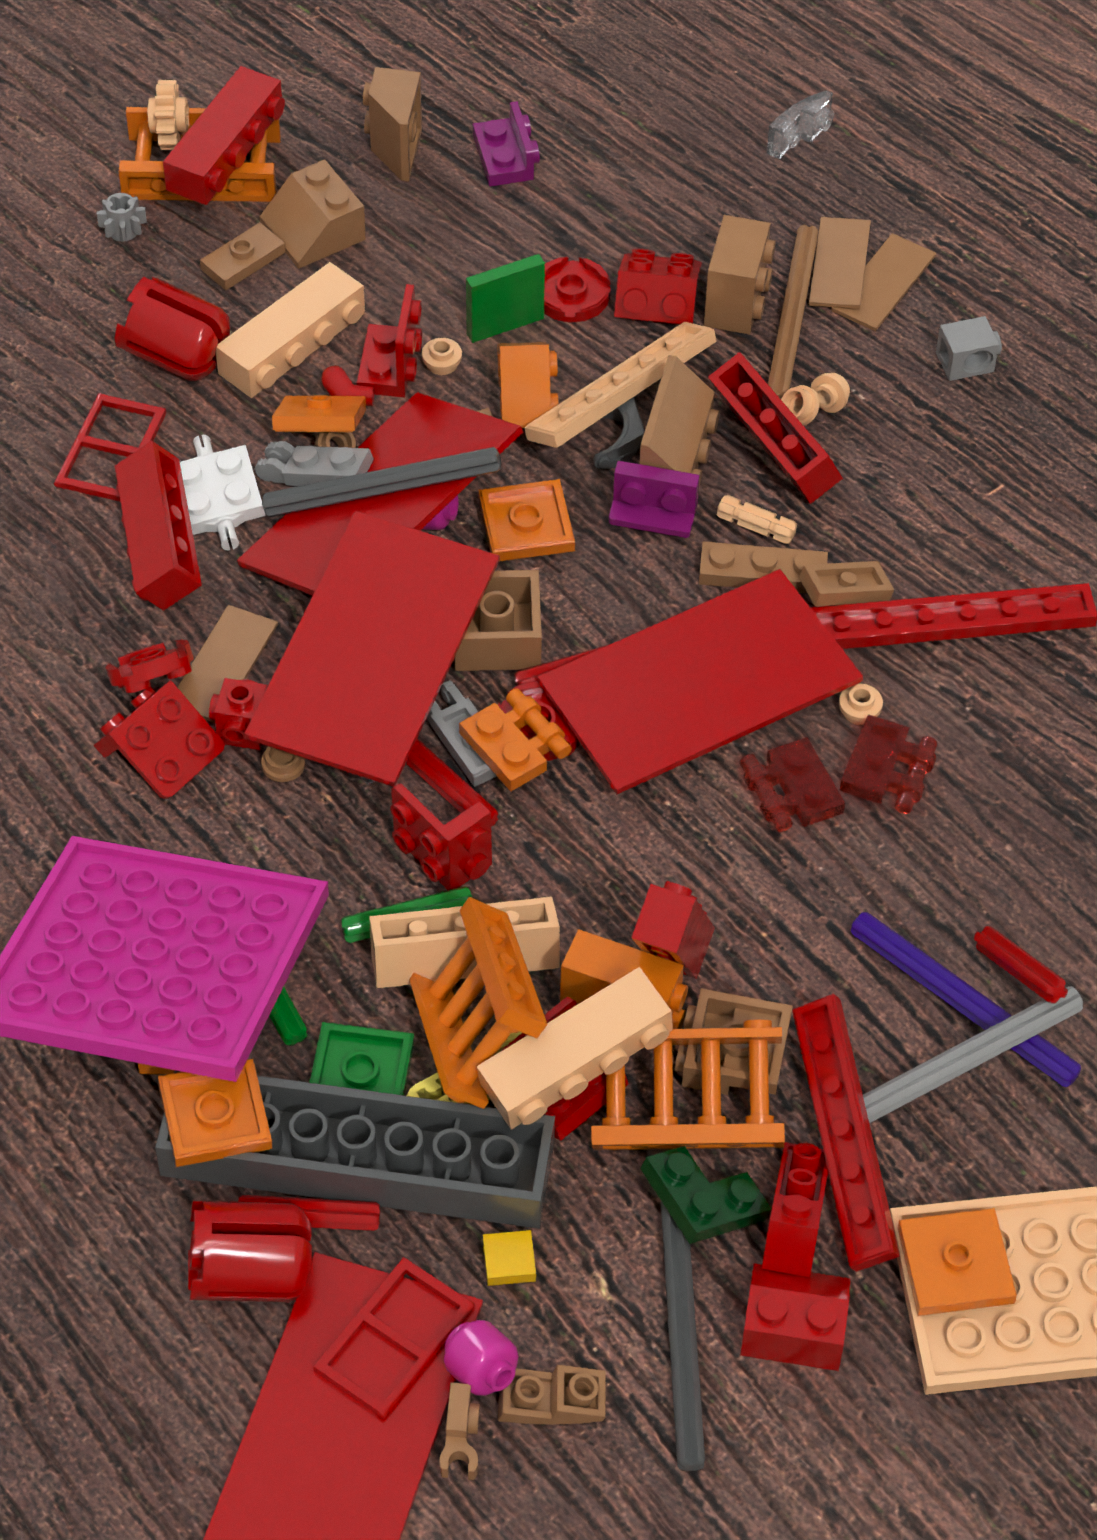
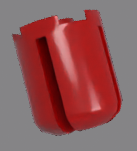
M143 277L135 285L127 298V301L133 304L129 310L125 326L117 323L114 337L115 346L188 381L204 379L216 368V347L221 341L230 336L229 316L220 307L154 277H152V280Z
M192 1202L190 1222H194V1230L191 1231L190 1250H188V1290H191L189 1300L290 1302L299 1298L308 1284L312 1264V1245L309 1242L312 1237L311 1223L301 1207L292 1203Z

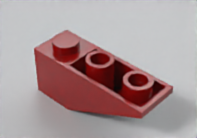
M787 1142L784 1144L769 1220L762 1269L810 1278L828 1176L824 1151L813 1144H793Z

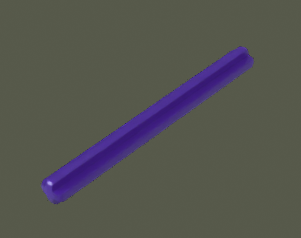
M862 912L852 923L851 933L984 1030L1012 1016L870 913ZM1038 1034L1011 1048L1063 1087H1069L1073 1084L1080 1074L1081 1065Z

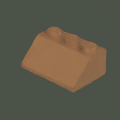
M668 355L640 445L639 464L700 475V487L702 470H699L698 466L699 463H707L711 440H708L707 436L708 433H716L720 410L713 409L715 392L676 356Z

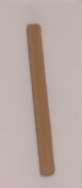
M805 224L801 225L797 230L768 385L780 399L790 389L818 239L817 228L815 226L808 227Z

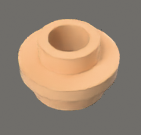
M448 338L432 339L422 349L424 364L430 372L437 375H447L454 372L462 359L460 345Z
M824 373L816 377L811 384V388L818 394L819 408L835 413L846 406L850 395V387L841 375L837 373Z
M800 385L790 388L781 399L803 426L812 422L818 413L820 404L818 394L808 386Z
M856 684L843 690L840 695V710L846 720L853 724H869L882 711V696L877 689L870 685Z

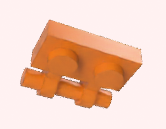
M518 688L513 689L506 696V701L513 708L510 712L505 714L496 703H493L459 723V734L510 791L547 771V760L543 757L544 754L552 751L558 759H563L572 750V747L564 739V731L556 723H549L540 713L541 706L531 696L526 697ZM528 725L536 733V736L528 740L519 729Z

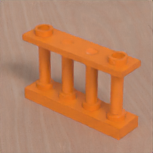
M126 107L129 140L137 141L135 161L120 160L118 172L121 193L129 194L132 197L136 196L138 200L193 201L167 191L163 161H150L152 142L158 141V134L150 133L147 114L148 107ZM189 108V129L206 108ZM280 119L274 120L265 131L262 141L253 146L250 153V162H244L240 168H236L227 179L224 189L220 193L217 192L210 201L270 202L276 195L274 163H265L267 143L281 142ZM182 132V134H180L181 139L186 134V132Z
M469 897L459 910L468 936L436 981L416 973L412 974L409 981L444 1093L455 1102H467L484 1109L489 1101L486 1092L480 1085L477 1066L493 1057L511 1033H518L520 1031L537 1039L548 1024L508 913ZM475 960L477 965L454 995L452 989ZM485 986L486 994L463 1023L461 1017ZM495 1014L496 1022L472 1052L471 1044Z
M757 1019L744 1021L743 1028L673 1029L669 1032V1036L663 1043L653 1048L654 1117L650 1118V1125H631L630 1118L626 1117L624 1065L618 1071L606 1075L607 1117L602 1118V1126H591L593 1150L675 1149L685 1146L686 1149L784 1148V1123H774V1116L769 1115L768 1044H782V1027H772L771 1020ZM720 1044H749L750 1116L745 1117V1124H726V1117L721 1116ZM672 1045H701L702 1116L697 1117L698 1124L678 1125V1117H673Z

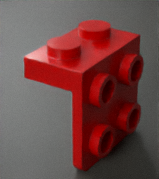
M633 249L632 253L624 254L618 270L614 317L682 324L683 322L693 324L697 283L702 262L694 260V256L691 254L672 253L670 258L655 256V252L648 249Z
M171 680L156 691L151 686L143 690L130 702L135 709L125 718L118 712L100 728L104 736L93 745L104 758L118 749L162 799L172 797L216 758L225 747L221 737L216 734L214 729Z
M399 783L391 788L392 805L390 810L393 815V840L404 854L411 853L420 862L424 873L431 881L435 883L439 881L449 891L459 888L470 879H478L486 873L492 865L491 812L480 801L443 825L404 785Z

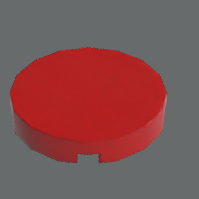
M560 257L545 263V315L558 321L569 323L582 322L598 316L608 306L611 297L610 278L601 265L579 257V261H568L569 257Z

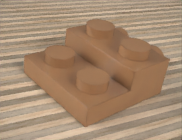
M701 988L697 1006L688 1005L684 1029L743 1028L744 1021L757 1019L771 1020L772 1027H782V1044H768L769 1094L776 1095L793 1006ZM720 1044L721 1094L728 1095L730 1086L750 1090L749 1044ZM679 1045L675 1072L683 1073L682 1087L702 1090L701 1045Z

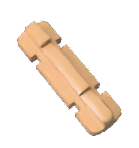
M725 495L721 499L717 510L719 518L731 523L735 519L738 521L737 525L766 537L772 534L774 535V540L784 544H789L795 536L797 523L794 520L783 516L777 519L776 513L748 502L742 505L740 504V499L730 495Z

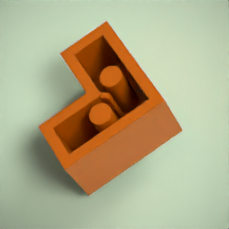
M546 342L497 344L501 420L520 425L521 428H524L559 404L558 393H550V377H557L558 373L557 352L549 351V344Z

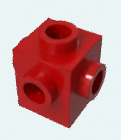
M224 678L220 694H213L211 698L209 719L215 720L216 734L221 737L225 745L255 750L261 749L262 744L245 739L244 733L267 689V684L257 683L248 679Z

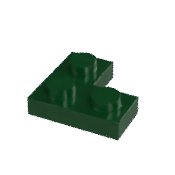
M685 1146L648 1156L640 1168L689 1244L763 1222L772 1210L748 1172L709 1183Z

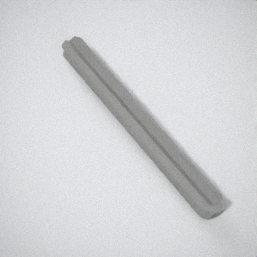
M1073 986L1066 987L1068 989L1067 996L1060 998L1057 1003L1052 1004L1043 999L863 1094L869 1123L1077 1014L1083 1009V1000Z

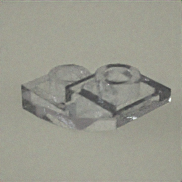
M827 90L816 93L799 101L779 115L769 125L767 154L780 160L790 147L794 148L798 144L800 138L812 143L821 131H827L834 118V110H831L833 93Z

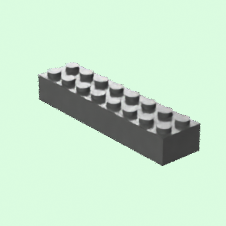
M257 1076L272 1138V1149L254 1153L247 1152L224 1157L223 1159L176 1167L165 1113L163 1115L155 1147L160 1176L322 1199L370 1201L379 1203L380 1207L540 1229L554 1149L555 1116L543 1115L532 1124L523 1125L521 1123L511 1130L497 1108L485 1107L482 1109L469 1104Z

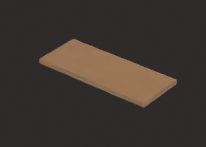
M821 217L809 306L860 309L871 220Z
M892 233L865 266L860 309L832 307L831 311L876 332L936 257V252Z
M231 605L226 607L191 664L192 671L183 677L177 687L205 720L215 723V720L209 719V707L213 694H220L224 678L236 680L247 678L276 630L278 621Z

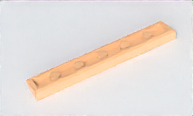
M683 322L524 427L527 440L558 448L660 380L668 355L676 356L685 363L716 342L714 329Z

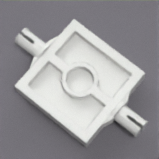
M202 435L204 447H202L200 438L197 436L193 440L197 457L180 462L192 533L195 535L203 532H218L221 547L224 550H230L227 537H230L232 547L235 549L239 545V540L237 539L234 527L239 526L245 521L265 516L246 445L213 453L210 437Z

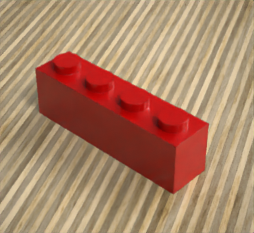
M240 66L164 159L163 168L166 190L207 205L217 192L220 193L233 171L243 165L246 155L253 146L262 141L265 131L272 122L281 117L285 107V100L282 98L281 80Z
M740 352L708 376L722 400L810 504L843 479L826 451Z
M150 441L115 465L118 483L116 489L120 496L123 514L122 523L125 528L128 544L127 555L130 559L133 575V589L142 600H148L160 609L165 610L201 587L202 583L180 460L154 441Z
M665 881L663 888L650 884L631 938L642 951L684 965L683 975L697 979L715 927L707 917V912L698 903V898L691 895V889L670 881Z

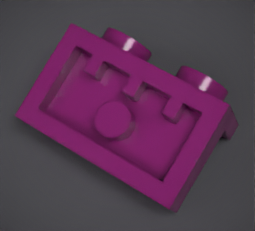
M517 101L510 102V118L473 123V137L489 187L534 180V164L540 162L539 148L536 140L530 141V120L527 114L522 115Z
M617 461L614 472V492L609 513V524L684 538L690 537L698 504L700 475Z

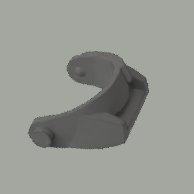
M631 398L603 417L624 424V428L619 439L611 447L594 456L593 462L597 468H615L617 461L627 462L639 451L645 429L634 398Z

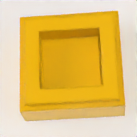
M531 1230L483 1234L487 1286L536 1282Z

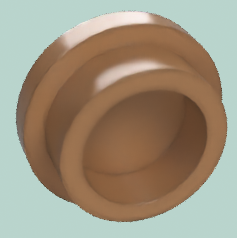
M268 746L262 755L261 766L264 774L269 779L277 782H289L298 778L303 773L305 758Z

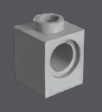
M986 316L940 325L936 354L949 381L994 372L997 355L1001 354L1002 344L998 332L992 331Z

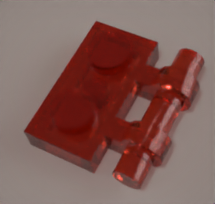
M868 714L842 776L839 791L882 804L886 791L893 792L898 796L894 805L895 809L900 813L909 814L914 803L919 802L925 790L923 780L926 773L931 772L937 759L934 752L938 743L930 736L922 737L919 745L908 742L910 727ZM898 761L907 763L910 766L907 775L895 771Z
M807 737L768 750L766 761L769 766L767 767L760 764L754 754H748L740 760L739 763L744 771V782L750 791L756 792L761 801L760 810L767 821L774 824L778 832H785L792 827L793 822L789 816L797 814L804 827L844 814L845 802ZM780 784L786 796L776 794L773 786Z

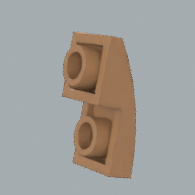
M557 1365L552 1373L516 1368L513 1381L508 1387L499 1391L498 1421L548 1425L603 1421L605 1419L606 1371Z

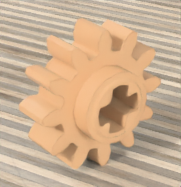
M158 80V84H156L157 96L148 100L150 133L158 134V146H160L161 150H173L181 140L180 134L187 132L189 129V105L186 97H179L177 80Z

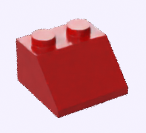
M754 1263L740 1356L839 1371L845 1340L851 1278L811 1272L810 1278L765 1270L762 1269V1264Z

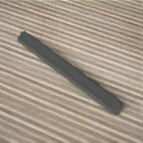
M491 447L267 492L263 495L262 505L266 515L274 517L495 473L501 470V457L498 449Z
M661 1201L677 1467L681 1471H699L704 1467L705 1451L691 1248L689 1242Z

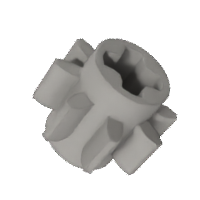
M115 193L109 196L107 200H102L103 210L97 211L98 226L105 228V236L107 238L112 237L116 241L124 242L132 240L136 235L142 234L141 224L147 223L145 207H139L138 197H132L126 193Z

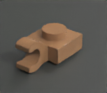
M451 1383L446 1441L439 1459L442 1478H448L449 1466L455 1460H463L468 1464V1480H474L478 1474V1455L475 1449L468 1444V1434H478L480 1404L471 1403V1385Z

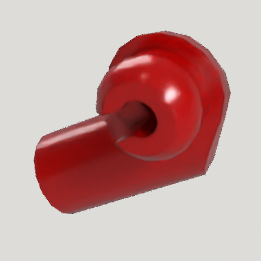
M330 366L323 371L321 377L322 385L330 396H366V406L373 407L374 386L354 385L340 366Z

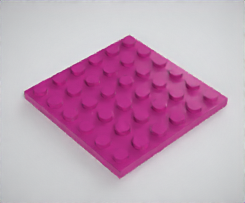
M72 836L0 955V1036L236 1082L329 896L328 881Z

